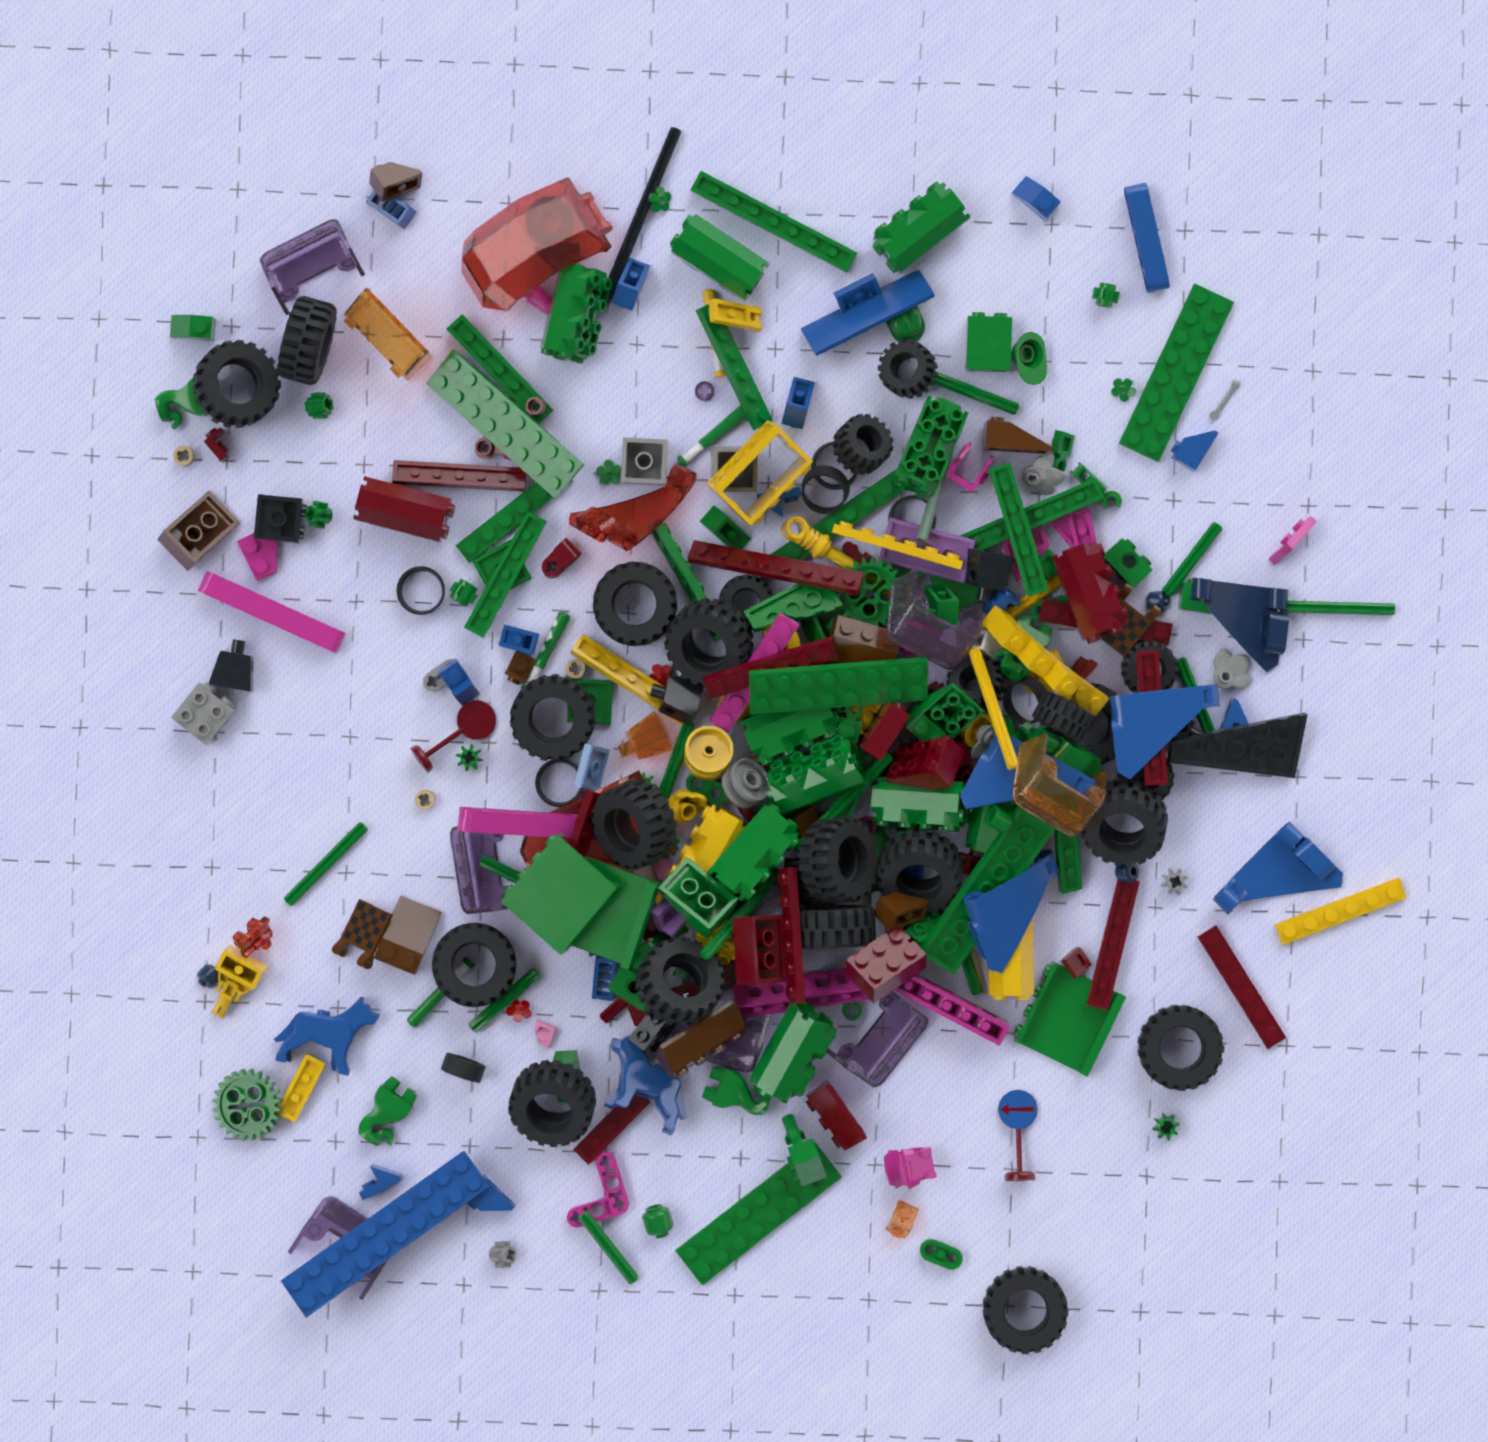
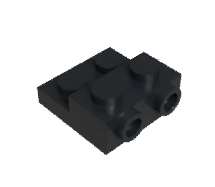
M258 494L253 538L299 544V539H304L305 526H301V518L306 515L307 504H303L302 498Z

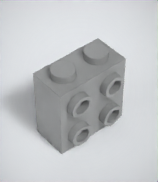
M207 682L204 685L198 683L171 717L205 745L211 743L236 711L232 708L234 703L225 696L222 698L215 694L216 689Z

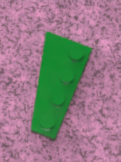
M795 584L748 608L743 613L753 631L758 632L769 629L779 612L794 621H800L842 610L843 604L832 590Z

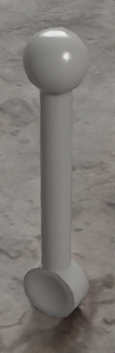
M1238 380L1232 381L1229 391L1215 411L1210 413L1211 419L1215 420L1218 418L1221 408L1233 391L1240 386Z

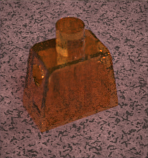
M655 711L627 730L625 733L629 740L618 745L623 758L635 752L639 760L673 750Z

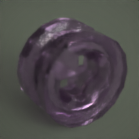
M702 381L697 384L695 395L698 400L707 402L713 398L715 390L711 383ZM704 385L708 386L707 389H711V393H708L706 398L698 393V390H701Z

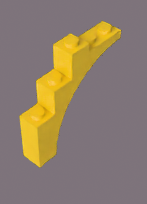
M995 605L982 621V624L1002 647L1015 654L1029 670L1042 677L1052 690L1062 697L1075 702L1095 716L1109 700L1106 694L1092 686L1053 656L1027 633L1010 614Z

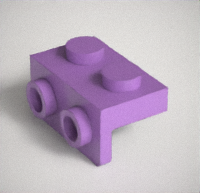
M665 897L651 911L656 928L671 937H674L687 923Z

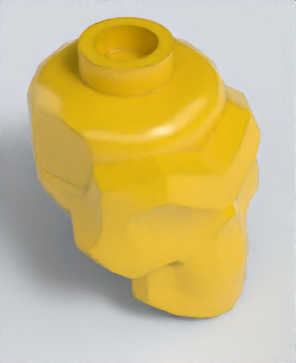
M686 789L674 792L668 799V805L670 809L673 808L675 814L673 818L680 824L691 821L705 809L707 799L704 795L690 792Z

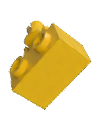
M231 945L224 949L214 968L219 971V984L216 991L218 993L221 991L214 1009L211 1011L212 1014H218L217 1017L224 1018L233 1000L239 1002L243 995L260 985L269 966Z

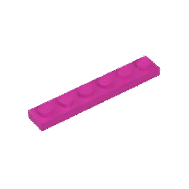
M779 612L747 663L782 652L799 627V623ZM749 688L726 694L710 717L709 722L729 733L749 702Z

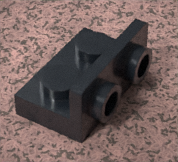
M650 1011L630 1035L629 1040L654 1058L658 1053L659 1046L667 1041L677 1026L676 1023L669 1026L664 1024L665 1021L662 1019L656 1020L653 1018L654 1014Z

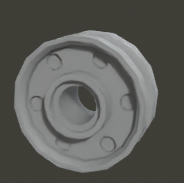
M743 758L724 771L722 787L731 802L745 809L752 808L768 796L767 788L770 787L766 778L768 773L755 760Z

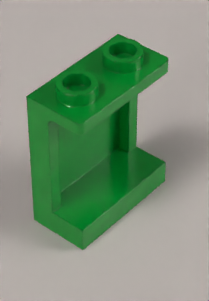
M972 312V316L967 317L965 371H1011L1012 317H1007V313H994V316H985L984 312Z

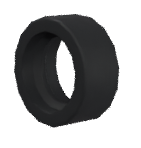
M446 1053L441 1066V1070L446 1073L476 1083L481 1082L486 1068L485 1065L453 1053Z

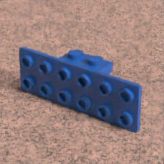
M916 270L882 288L879 287L876 277L872 273L834 292L833 294L840 309L802 327L801 331L815 355L818 356L935 297L920 270Z

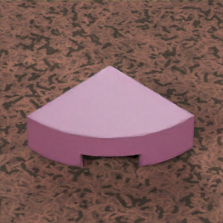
M664 857L652 863L653 870L662 881L666 880L674 861Z
M536 1020V1036L540 1043L549 1049L557 1027Z

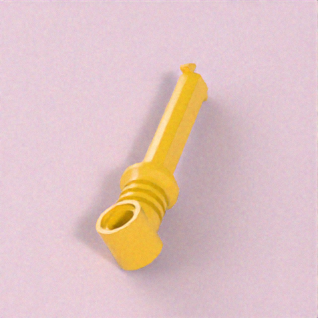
M793 517L782 524V536L786 540L794 541L797 544L800 543V546L806 550L809 549L814 559L816 557L819 559L826 558L839 568L846 569L847 565L852 569L854 568V560L835 548L828 534H819L817 530L814 532V528H810L803 518ZM792 523L797 525L798 534H794L791 531L790 526ZM868 572L865 575V580L868 583H874L878 579V576L873 572ZM882 580L872 590H877L879 587L885 584L886 581ZM883 589L879 594L890 596L892 592L889 589Z

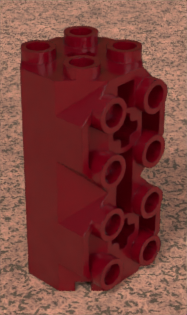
M364 476L363 481L367 483L360 486L355 504V510L359 513L358 516L354 515V520L440 543L442 539H447L450 529L447 525L448 517L452 518L455 510V505L451 503L452 499Z
M1092 541L1088 547L1087 543H1083L1062 551L1063 555L1059 557L1057 554L1052 556L1051 559L1082 641L1086 640L1088 644L1099 641L1104 634L1108 633L1110 637L1121 633L1123 626L1126 624L1125 621L1129 617L1125 606L1121 607L1119 603L1121 595L1117 585L1112 586L1110 583L1113 573L1110 565H1105L1103 560L1105 552L1102 544H1096L1095 541Z

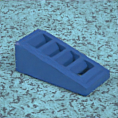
M375 191L372 192L366 201L367 204L403 229L407 227L416 214V210L397 197L392 198V201L384 210L383 208L389 200L381 201L379 205H376L375 203L379 197ZM399 204V207L397 208L395 213L391 215V212L394 210L396 205Z
M596 955L592 999L614 1001L613 993L597 991V987L608 988L610 983L599 982L598 979L611 980L612 982L617 974V962ZM599 970L612 971V974L599 972Z

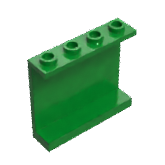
M563 833L550 836L545 842L547 847L542 853L538 851L531 859L533 864L528 869L524 868L518 874V882L514 886L511 884L503 892L505 897L501 901L560 955L569 950L622 887L616 880L611 882L563 839L565 837Z
M586 856L584 858L611 882L616 880L622 887L572 946L620 963V967L629 970L634 966L659 891L658 887L661 883Z
M1052 961L1051 965L1047 964L1043 970L1042 976L1045 978L1042 984H1037L1034 989V995L1032 996L1035 998L1032 1005L1027 1004L1023 1012L1025 1019L1022 1025L1018 1024L1013 1033V1036L1016 1037L1014 1041L1088 1077L1126 996L1113 990L1108 1010L1086 1005L1092 980L1083 975H1080L1078 978H1072L1064 966Z

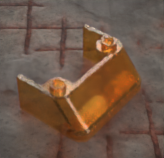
M367 287L344 312L343 315L346 318L343 321L352 330L356 327L389 361L392 365L390 370L398 378L403 376L409 381L433 358L430 352Z
M1044 733L1019 744L1017 759L1019 764L1016 767L1013 798L1019 807L1067 836L1072 837L1080 834L1103 806L1108 772L1104 770L1090 776V778L1097 782L1096 786L1088 787L1085 795L1056 778L1057 764L1051 757L1046 755L1048 735Z

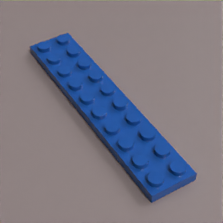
M462 1151L281 1280V1283L307 1318L490 1188V1186L467 1153Z

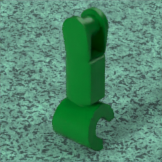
M1078 462L1079 466L1074 471H1070L1073 477L1081 484L1084 481L1079 477L1084 472L1090 475L1085 482L1096 478L1104 496V499L1101 500L1102 507L1105 509L1108 506L1107 500L1113 497L1116 500V507L1120 508L1122 499L1119 493L1115 491L1107 492L1106 489L1108 487L1083 464Z

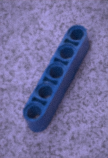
M1145 182L1124 187L1125 200L1147 293L1170 288L1169 277L1148 186Z

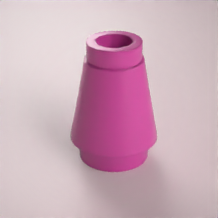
M534 283L524 294V297L527 299L526 302L548 315L552 299L541 285L538 286Z

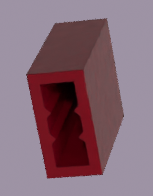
M898 702L884 704L858 747L881 761L910 717L906 713L907 708Z

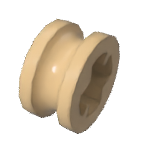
M179 446L173 453L174 461L181 466H188L194 460V452L187 446ZM187 450L189 452L187 456H190L189 459L180 462L178 459L181 458L178 456L179 452Z
M572 659L567 663L566 673L569 677L580 678L585 674L586 666L581 660ZM574 662L582 666V671L579 670L580 674L578 675L569 670L570 666L573 667L571 664Z
M429 790L419 791L415 796V804L422 810L430 809L435 803V796ZM426 793L429 795L431 803L422 806L420 804L422 800L419 797L421 794L425 796Z

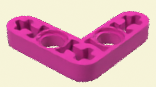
M603 1151L596 1159V1166L606 1197L571 1208L567 1214V1222L572 1227L583 1226L581 1222L577 1223L576 1220H571L574 1211H577L578 1214L585 1212L583 1209L585 1207H588L589 1213L596 1222L627 1211L629 1206L628 1196L616 1158L611 1152ZM603 1156H606L607 1159H612L609 1167L610 1170L615 1168L616 1172H610L603 1176L602 1172H607L606 1166L600 1164ZM609 1177H616L619 1185L617 1188L611 1189L607 1187L606 1180ZM622 1190L623 1193H618L620 1201H625L621 1210L613 1206L616 1199L614 1195L610 1197L609 1193H616ZM596 1204L602 1205L604 1208V1214L598 1217L594 1216L591 1210Z

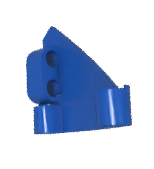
M1217 684L1109 696L1117 772L1131 779L1203 708L1219 707Z
M995 734L987 752H983L960 795L966 810L1062 793L1073 794L1087 802L1097 782L1065 763L1011 736L1010 739L1019 767L1008 770Z
M1289 821L1243 865L1212 900L1229 915L1242 901L1339 888L1342 885L1343 873L1309 838L1305 837Z
M1051 849L1041 850L1034 859L1035 864L1004 884L986 893L975 891L964 896L963 900L971 919L968 921L976 948L980 956L986 961L989 970L1000 973L1004 971L1034 916L1049 880L1059 872Z

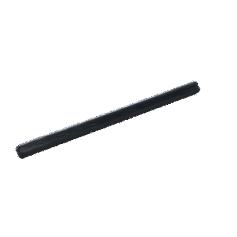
M671 127L609 274L608 278L612 280V288L609 292L607 309L604 313L609 308L618 281L625 269L652 202L649 201V195L655 193V189L659 187L681 135V130L676 127Z

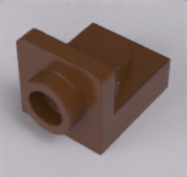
M515 651L507 670L504 672V674L508 675L507 680L517 685L520 682L525 683L536 659L520 651Z

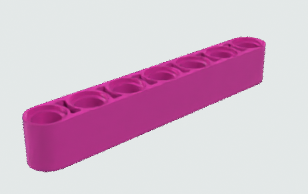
M206 571L198 588V591L334 653L338 652L346 634L209 571Z
M459 807L457 830L550 837L553 834L556 836L563 833L565 835L564 838L570 839L575 827V820L579 814ZM593 834L591 840H598L597 835Z

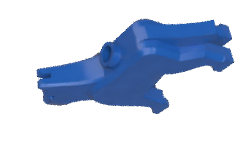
M362 996L348 1010L334 1017L330 1016V1011L320 1009L317 1010V1013L309 1011L299 1012L294 1016L289 1025L274 1038L276 1043L284 1041L276 1055L275 1061L291 1062V1051L303 1046L310 1040L331 1048L332 1071L349 1076L350 1068L347 1063V1052L354 1040V1036L362 1026L374 1025L380 1014L373 1012L371 1006L364 1003L365 997Z
M626 1036L623 1039L612 1038L611 1049L620 1059L621 1072L618 1088L614 1095L605 1101L604 1106L610 1109L616 1106L626 1108L634 1095L652 1099L655 1101L657 1110L665 1120L661 1132L671 1136L675 1131L678 1117L681 1120L688 1117L683 1101L681 1080L677 1076L670 1079L661 1065H651L643 1050L629 1040L630 1036Z

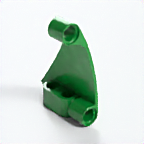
M1043 726L1037 728L1026 743L1088 777L1101 773V759L1070 739L1064 736H1057ZM1044 796L992 804L989 806L984 817V823L1000 833H1004L1011 826L1012 818H1014L1013 812L1018 804L1024 807Z

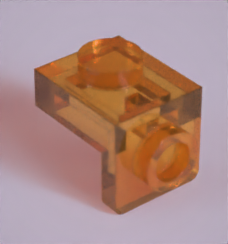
M899 1200L885 1230L894 1237L905 1239L912 1229L919 1208Z

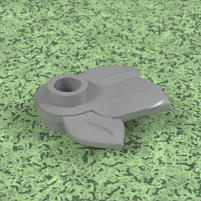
M1043 455L1037 457L1033 465L1024 468L1022 471V481L1026 485L1034 487L1038 493L1050 495L1054 493L1053 486L1061 484L1066 478V474L1053 468L1054 455ZM1030 475H1035L1036 478L1032 479V478H1029V476H1030Z
M1226 648L1221 649L1214 658L1216 671L1213 674V680L1219 688L1227 689L1233 686L1240 689L1246 687L1252 679L1245 673L1249 666V657L1247 655L1238 654L1231 657ZM1222 674H1226L1228 676L1227 681L1223 680Z
M985 724L978 729L976 733L978 741L971 751L972 760L980 757L983 752H987L996 734L992 725L988 726Z

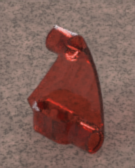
M676 464L671 468L669 477L667 476L665 487L612 505L598 508L592 506L585 511L570 513L569 525L598 542L603 543L607 540L624 551H629L650 535L676 509L695 484L697 475L689 468Z

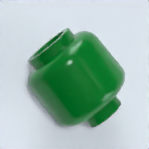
M662 1204L647 1207L645 1209L646 1212L642 1215L647 1234L656 1236L657 1239L669 1235L668 1231L674 1226L669 1209L662 1206Z

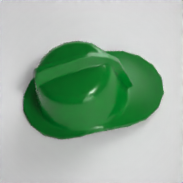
M918 306L886 322L896 341L903 339L907 342V339H911L916 342L924 334L925 324Z
M1035 332L1024 333L1020 336L1017 343L1014 344L1011 356L1014 364L1017 365L1019 375L1023 381L1030 385H1037L1043 382L1047 375L1045 343L1042 337Z

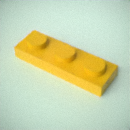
M306 1053L283 1097V1101L279 1104V1106L283 1107V1110L277 1111V1114L294 1123L297 1121L326 1062Z

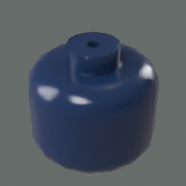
M1162 591L1150 592L1146 597L1147 609L1150 610L1152 606H1157L1161 609L1160 613L1165 612L1166 606H1169V597H1165Z
M1134 863V866L1129 867L1126 864L1115 867V876L1122 883L1134 882L1138 878L1139 868L1136 863Z
M206 964L197 972L199 979L197 982L203 988L205 986L213 988L218 983L219 971L215 970L213 965Z

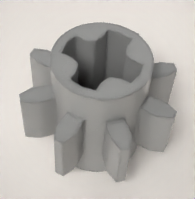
M1169 868L1170 874L1167 876L1161 875L1165 879V883L1161 884V887L1167 886L1169 888L1168 894L1176 890V893L1180 895L1182 887L1188 888L1184 884V880L1188 879V876L1180 875L1182 869H1178L1174 873ZM1177 875V880L1180 883L1171 887L1172 883L1169 880Z
M495 1241V1246H492L489 1250L490 1261L495 1262V1268L511 1267L510 1263H513L516 1259V1250L510 1246V1241Z

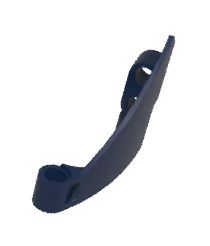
M1192 578L1190 600L1203 602L1227 632L1265 672L1278 665L1279 655L1284 654L1287 644L1289 616L1286 610L1289 590Z

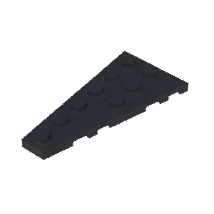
M1304 712L1171 739L1167 762L1295 778L1308 714Z

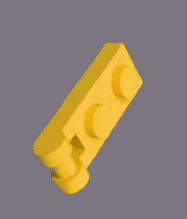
M720 299L709 301L711 323L748 329L750 332L762 331V323L760 322L762 310L760 307Z

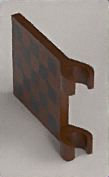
M1125 584L1119 591L1121 595L1119 603L1121 607L1125 606L1129 617L1125 621L1126 624L1123 626V630L1121 633L1110 637L1108 633L1104 634L1100 638L1123 657L1127 655L1128 651L1132 649L1161 612L1159 607L1152 606L1144 617L1124 600L1133 590L1130 584Z
M359 899L341 938L333 945L332 952L345 957L350 943L365 951L359 956L357 965L365 969H371L374 954L393 915Z

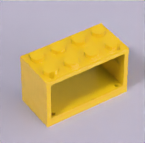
M767 420L706 485L743 522L751 526L753 523L757 524L764 517L763 513L768 507L773 508L780 499L778 497L784 491L788 492L794 487V481L799 475L804 476L811 469L810 464L813 461L775 423ZM777 436L798 458L744 513L739 508V505L734 500H731L723 490Z

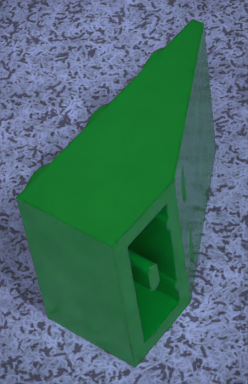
M951 683L928 695L926 701H918L906 711L910 717L906 721L905 727L921 741L950 736L954 739L984 712V709L957 685Z

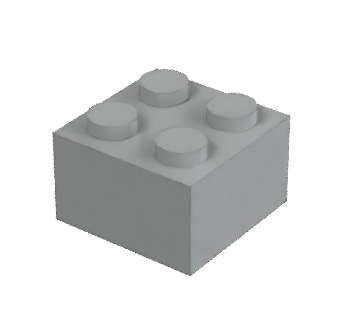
M623 437L621 483L666 486L668 440Z
M711 446L710 479L742 446ZM758 455L723 492H757Z

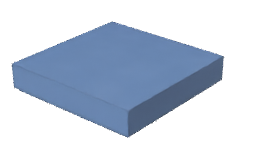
M585 743L574 787L595 792L599 791L610 749Z

